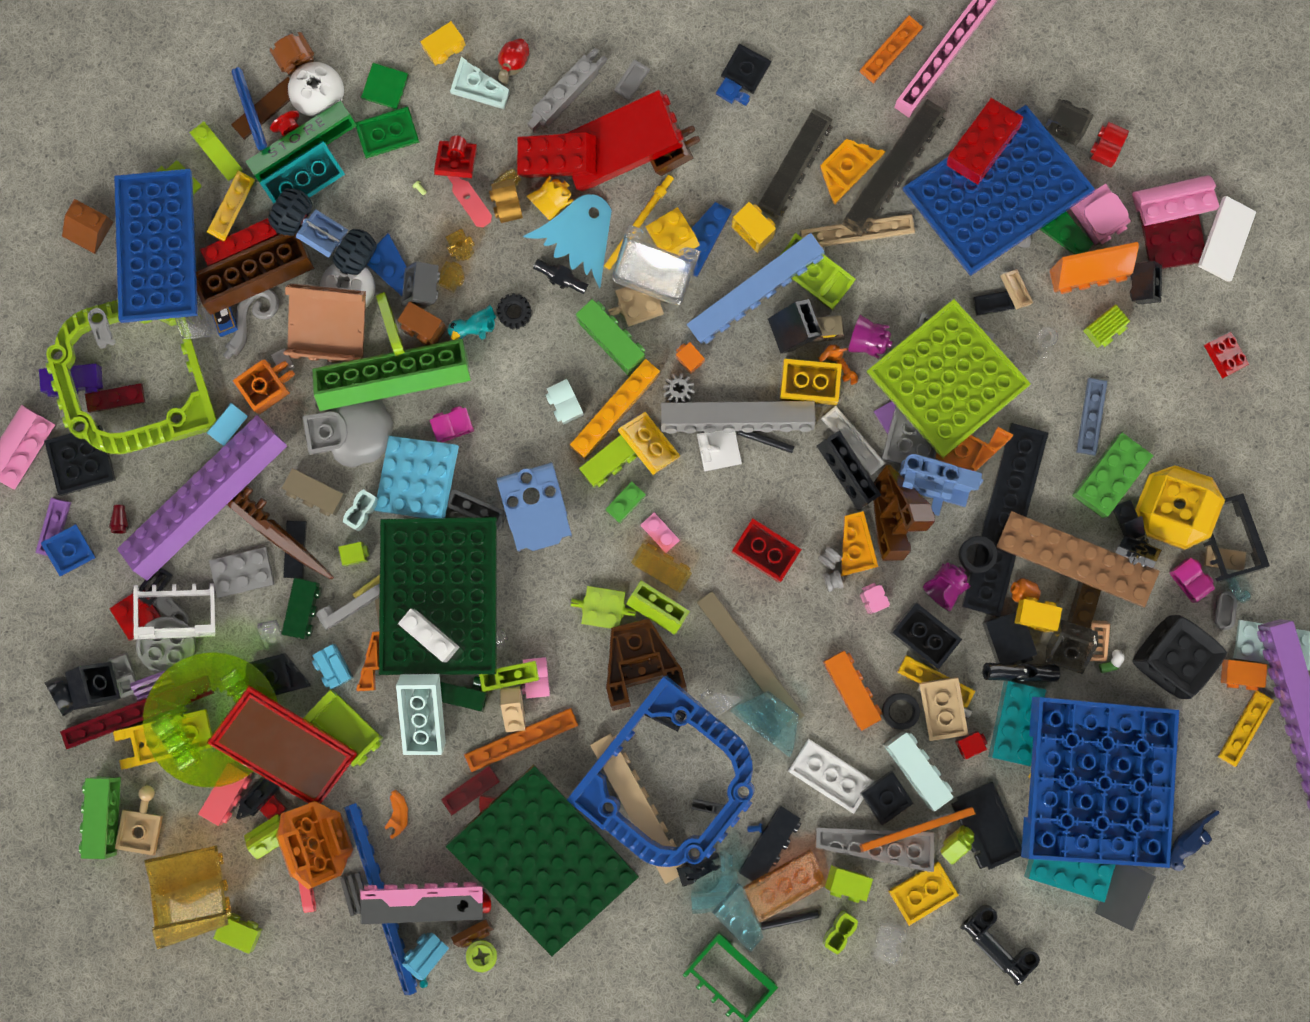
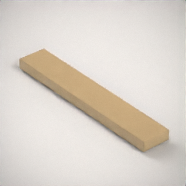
M912 214L805 229L800 230V234L804 238L812 233L820 246L825 247L915 233Z

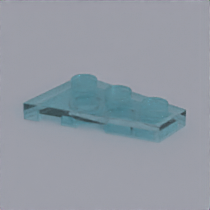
M737 883L712 913L751 952L762 940L763 935L756 918L750 910V904L744 896L742 885Z

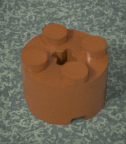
M297 32L299 36L295 37L293 33L289 34L274 44L276 47L274 50L270 48V53L280 70L287 72L288 75L293 74L298 66L314 62V52L302 32Z

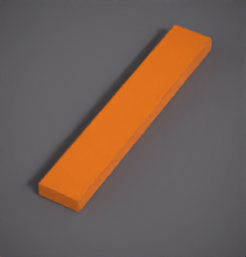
M569 708L530 725L523 731L514 732L468 752L464 756L471 772H474L579 725L572 708Z
M970 807L860 844L859 847L861 852H865L974 815L975 812Z

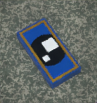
M231 306L212 314L220 337L238 330Z

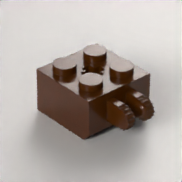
M692 125L681 130L683 137L692 134L695 131V127ZM694 136L687 141L684 138L682 140L683 147L650 161L655 173L663 176L694 159L689 148L700 142L699 136Z

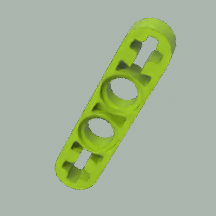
M385 292L377 294V302L395 356L403 354L405 350L388 297Z

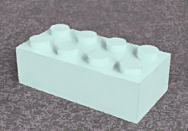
M401 674L396 684L403 755H442L446 740L440 674Z
M901 731L883 744V746L927 807L936 811L954 798L951 794L953 790L947 782L939 778L941 773L937 767L929 764L927 760L930 758L927 753L916 746L918 741L913 734Z

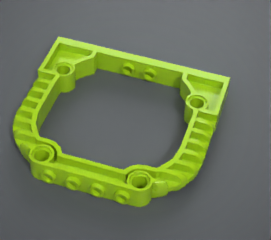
M118 299L85 308L74 313L62 324L56 336L55 344L47 349L46 356L48 362L45 364L48 373H52L54 379L51 381L53 390L58 392L59 398L56 400L59 409H63L65 415L62 417L64 426L69 428L75 437L85 439L93 447L106 453L127 454L172 440L178 441L205 433L217 421L185 317L158 320L170 326L178 325L184 342L180 344L183 354H187L189 361L186 362L189 373L193 372L199 391L191 393L181 409H170L167 412L166 420L121 433H108L99 430L95 420L88 413L82 411L70 372L76 360L74 344L83 334L92 330L88 321V313L90 310L98 308L104 311L109 324L120 322L118 317ZM100 313L92 316V321L95 323H99L103 319V315ZM152 320L139 321V322H140V323H143V324H147V323L152 322ZM57 352H62L63 354L60 359H54V355ZM181 415L182 420L179 423H174L172 421L174 416ZM85 424L83 431H76L77 425Z

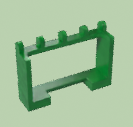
M719 931L682 974L686 978L691 972L700 981L696 985L698 990L705 985L715 994L710 1001L714 1003L719 998L729 1007L725 1015L729 1017L734 1012L743 1020L742 1022H749L778 988L777 984L770 977L753 965ZM716 942L767 988L766 992L746 1015L740 1012L694 969Z

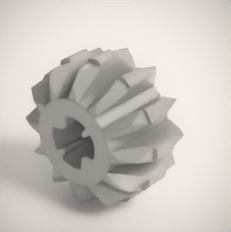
M680 373L679 379L676 378L675 374H672L673 381L669 378L666 379L669 385H663V389L668 391L664 392L663 395L664 397L670 396L667 400L669 403L673 399H675L674 403H678V400H681V403H685L684 398L688 401L692 400L689 394H695V390L690 389L694 387V383H688L690 380L689 376L683 380L682 373ZM679 385L680 388H684L682 389V393H678V391L674 392V390H676V386Z

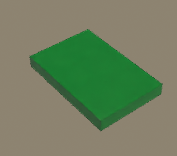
M408 106L355 122L366 159L419 143Z

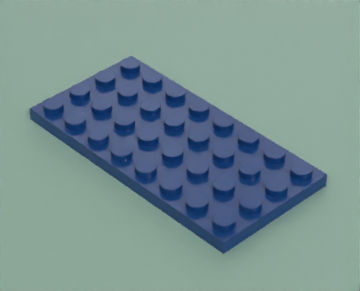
M191 169L114 176L119 321L126 323L198 316Z

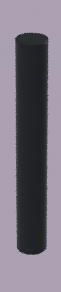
M739 431L738 434L789 453H793L795 447L755 432L745 433Z
M815 910L761 922V928L766 930L820 918L819 912Z

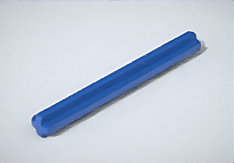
M240 67L232 69L231 73L256 147L261 151L267 148V143L243 71Z

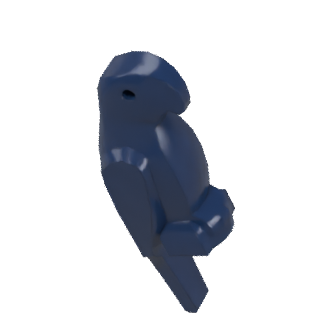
M1212 811L1177 837L1171 848V869L1176 871L1183 870L1186 867L1183 864L1184 858L1193 855L1203 844L1208 845L1212 841V838L1203 827L1220 813L1219 811Z

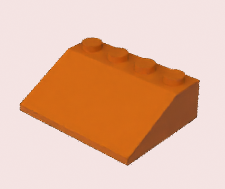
M1134 242L1062 257L1050 270L1054 292L1060 291L1061 294L1072 292L1074 288L1085 290L1093 284H1097L1099 287L1107 285L1109 281L1116 280V283L1128 280L1127 277L1133 274L1139 243Z

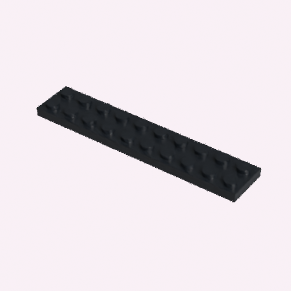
M1010 423L1008 432L1013 434V437L1004 445L980 535L991 540L996 547L1011 511L1027 517L1048 432ZM978 543L973 565L982 566L989 559V551L986 546ZM996 548L998 553L997 561L991 569L982 573H970L968 583L971 587L965 592L962 607L1000 617L1016 555Z

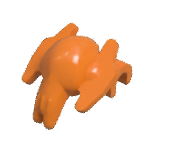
M835 344L827 346L820 357H818L819 362L827 359L837 361L838 364H842L843 381L846 382L851 379L850 384H856L858 382L857 374L850 370L846 361L842 358L843 352L847 351L848 348L841 349Z

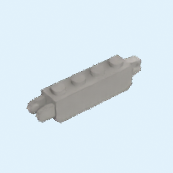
M594 48L587 56L583 55L533 107V113L531 114L533 118L527 123L533 132L540 125L543 127L545 125L547 127L550 126L598 76V70L606 63L607 58L603 56L594 64L592 60L598 55L599 51Z

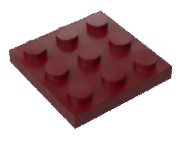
M1199 214L1144 226L1140 216L1148 262L1155 261L1162 265V269L1199 264L1205 247Z

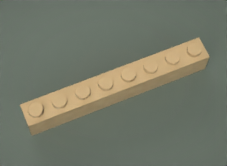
M610 733L590 744L597 759L601 757L617 735L612 736ZM620 752L617 757L613 755L603 770L631 822L659 844L677 847L673 838L668 839L666 835L668 829L663 821L659 822L656 817L659 812L655 805L649 804L647 798L650 796L646 788H641L637 782L640 780V777L636 770L631 771L628 765L631 761L627 753L624 752L622 754ZM681 865L672 867L656 866L665 884L679 877L676 868Z

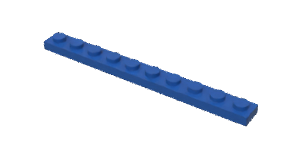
M356 803L348 805L344 809L368 884L376 885L377 889H384L385 883L381 881L379 876L381 873L379 864L375 863L373 857L375 854L372 844H369L367 838L369 836L368 829L361 820L363 817L361 808L357 807ZM398 923L382 924L404 995L417 993L415 977L402 965L405 961L403 950L405 949L403 939L399 938L397 931L399 930Z

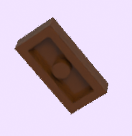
M485 919L452 936L451 939L454 945L464 948L471 945L473 940L488 936L489 932L494 930L491 922Z

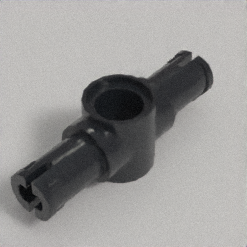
M537 259L533 269L548 276L549 282L553 285H559L561 289L570 287L584 294L589 285L574 277L573 272L563 265L557 264V266H552L540 259Z

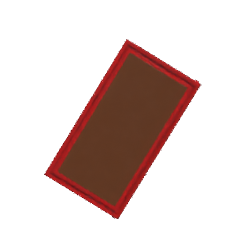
M249 685L207 742V744L306 803L315 801L321 804L358 755L357 751Z

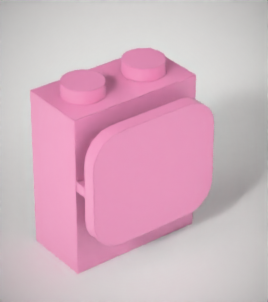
M1107 184L1099 187L1094 193L1070 208L1094 245L1098 243L1105 244L1112 239V234L1117 233L1119 235L1127 230L1126 226L1131 222L1127 209L1119 197L1111 192Z

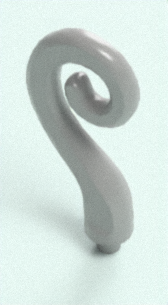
M268 289L239 303L236 313L238 330L235 331L231 340L226 344L227 350L223 354L228 360L233 354L237 357L244 348L247 339V311L255 299L265 297L270 301V307L267 311H261L262 303L260 301H256L253 304L252 312L255 317L267 320L277 313L279 299L272 289Z

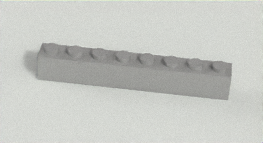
M814 401L661 403L662 432L669 434L676 432L695 433L696 431H704L705 433L743 431L750 433L753 431L771 432L780 430L782 432H790L792 430H800L801 432H808L814 430L815 427Z

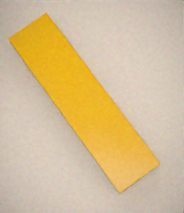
M239 170L237 171L207 233L225 241L255 181L254 178Z
M907 655L897 673L917 683L950 678ZM959 683L963 707L967 708L975 690Z
M1260 691L1254 692L1220 751L1219 758L1234 767L1238 765L1274 702L1273 699Z

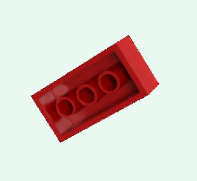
M990 98L949 154L947 166L979 185L1020 129L1023 116L995 99Z
M589 133L517 137V175L525 178L596 175V136Z

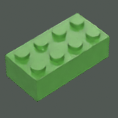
M590 300L575 314L577 322L617 365L630 376L645 360V349L638 342L635 344L632 341L631 334L625 328L621 330L617 319L613 315L608 316L605 312L606 308L599 301Z
M1122 432L1114 438L1072 496L1101 518H1106L1111 514L1154 455Z
M96 776L85 778V782L82 785L84 802L81 805L83 821L80 824L82 841L79 844L81 859H107L117 855L115 845L118 835L121 777Z

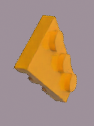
M864 511L844 516L841 577L879 567Z

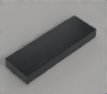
M287 520L286 531L301 545L306 547L307 521ZM285 552L283 578L304 579V564Z

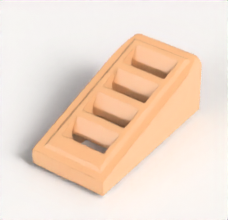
M1093 620L1091 628L1087 629L1088 661H1107L1110 633L1109 622ZM1095 627H1101L1103 631H1095ZM1094 635H1103V638L1095 639ZM1102 643V647H1096L1093 644ZM1093 651H1102V655L1093 654Z

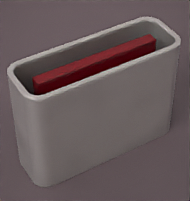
M285 348L271 355L276 365L283 361L288 363V366L280 372L281 374L295 368L290 356L284 355Z

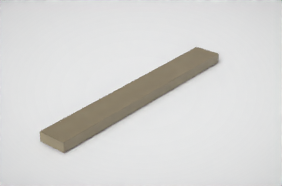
M710 592L697 602L699 607L788 727L805 715L715 594Z

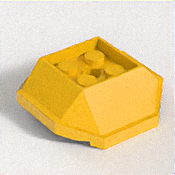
M1174 465L1149 474L1135 511L1138 517H1143L1144 531L1147 537L1186 550L1211 538L1225 499L1212 477ZM1177 501H1183L1185 507L1178 509L1174 504Z

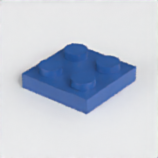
M77 524L41 542L42 547L60 577L96 558Z

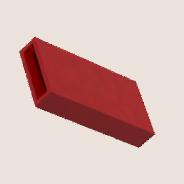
M657 90L565 133H589L596 136V175L572 176L577 190L583 192L683 147L682 140L684 137L681 130L676 127L677 118L674 112L670 111L669 105L671 102L667 94Z

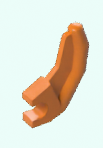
M397 790L391 792L390 800L393 813L385 826V829L390 827L395 829V833L390 835L391 839L400 835L408 825V807L404 797Z

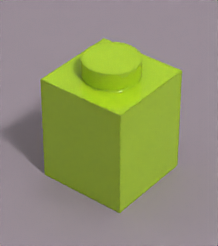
M363 542L338 547L342 566L346 567L368 562L367 557L370 556L369 548L367 545L364 546Z

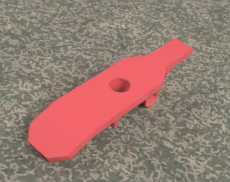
M447 176L453 184V194L477 227L483 228L491 223V213L470 183L459 177Z

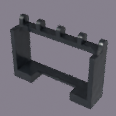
M1244 493L1225 498L1224 505L1232 503L1236 516L1241 517L1253 550L1250 554L1255 567L1228 574L1212 533L1209 541L1203 543L1204 547L1211 546L1215 560L1210 561V565L1218 564L1221 576L1215 578L1217 582H1223L1270 567Z

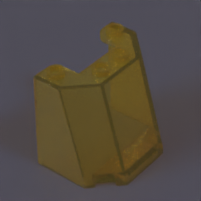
M217 846L144 860L150 883L154 918L152 933L157 949L229 925L228 917L231 916V905L229 896L225 897V891H228L227 879L223 880L221 864H224L223 853H218Z

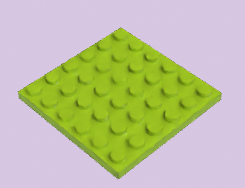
M955 299L866 372L942 458L947 456L1031 385Z

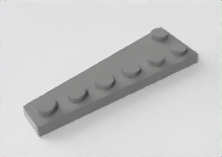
M816 828V848L934 872V832H921L861 852L860 844L898 831Z

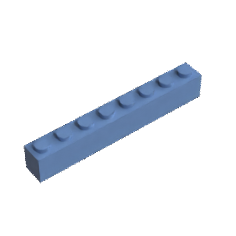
M812 233L808 234L687 323V326L701 344L703 342L705 344L709 343L715 338L714 334L718 331L722 333L730 327L729 323L733 320L739 321L746 315L744 312L748 309L754 310L761 305L760 301L763 298L767 297L769 299L775 295L778 287L781 285L785 287L790 284L793 276L796 274L800 276L808 270L807 266L812 262L814 265L824 258L822 255L825 254V251Z

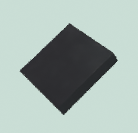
M739 44L722 72L721 77L732 80L746 91L754 94L772 61Z
M893 771L888 772L860 792L882 826L914 804Z

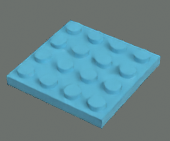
M389 436L377 493V506L374 510L417 518H445L459 446Z

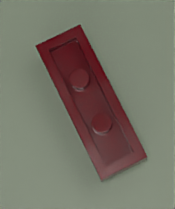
M141 383L85 394L88 413L146 403L143 384Z
M489 765L442 798L441 801L452 816L501 781Z

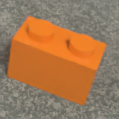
M1224 660L1222 662L1221 683L1227 684V688L1239 689V685L1246 686V690L1258 691V687H1266L1267 664L1236 660Z

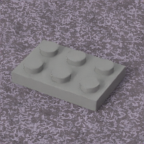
M266 547L209 560L217 598L275 585Z

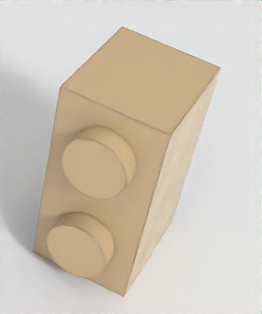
M520 686L500 688V705L505 731L525 730V711Z

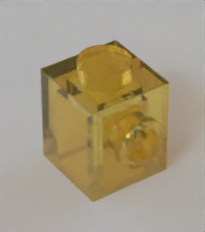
M446 261L440 271V279L437 285L454 293L458 286L461 287L465 280L462 266L454 261L452 263Z

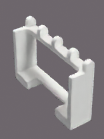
M210 583L208 590H196V584H192V590L176 591V584H172V591H156V585H152V591L140 592L138 585H134V639L215 636L214 583ZM210 595L211 625L162 629L138 626L139 597Z

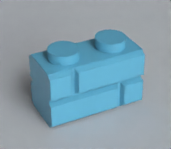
M332 644L312 655L314 658L312 663L317 671L320 670L323 677L321 680L326 688L335 689L354 678L336 644Z
M433 933L422 934L416 941L418 945L415 949H410L404 956L405 961L402 965L418 980H424L449 949Z

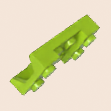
M795 233L782 253L803 238ZM823 254L824 258L815 265L812 262L807 266L808 270L800 276L796 274L791 279L833 311L856 279Z

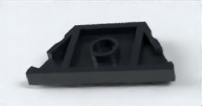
M286 653L247 663L246 677L242 684V687H244L243 692L249 685L267 697L311 687L309 681Z

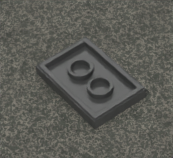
M1116 865L1105 902L1100 901L1095 914L1133 931L1157 877L1131 865Z

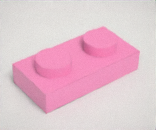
M655 512L640 525L665 553L680 541Z

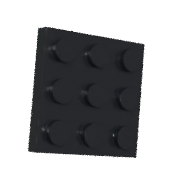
M98 425V429L103 431L102 426ZM72 433L44 441L59 496L116 481L109 453L98 450L85 439H79Z

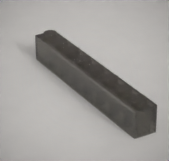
M928 99L925 101L844 218L843 226L862 237L864 232L868 233L874 225L872 223L873 219L880 217L884 210L882 206L885 202L889 203L894 196L893 190L895 187L899 188L905 180L903 178L904 174L911 172L915 165L913 161L916 157L920 158L925 151L923 147L926 142L930 144L935 136V133H933L935 129H940L946 120L944 118L946 112L944 109Z

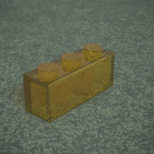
M642 543L631 564L676 592L681 593L692 575L689 571L691 568L683 563H680V565L673 562L674 558L665 552L663 555L656 552L658 548L654 545Z

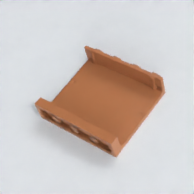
M291 283L286 286L285 295H289L288 349L284 351V355H290V358L294 359L308 357L309 360L313 361L327 359L328 362L332 363L363 359L366 291Z

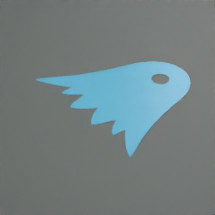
M593 194L583 195L573 201L548 223L523 237L533 239L547 238L543 244L544 246L557 243L554 257L559 258L569 254L572 270L583 262L585 274L588 275L592 269L596 283L600 288L612 211L603 198ZM595 207L598 209L599 216L597 218L589 216L590 208Z

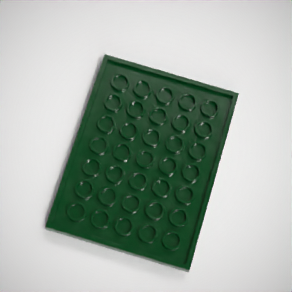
M496 517L380 519L379 675L497 674ZM410 609L417 610L459 646V649L448 662L439 660L398 624Z
M535 764L445 844V847L551 957L639 878V875Z

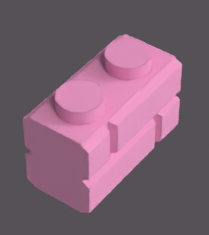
M873 583L862 588L863 592L860 594L862 602L865 603L864 606L868 614L889 607L890 603L887 596H884L885 592L882 585L876 586Z

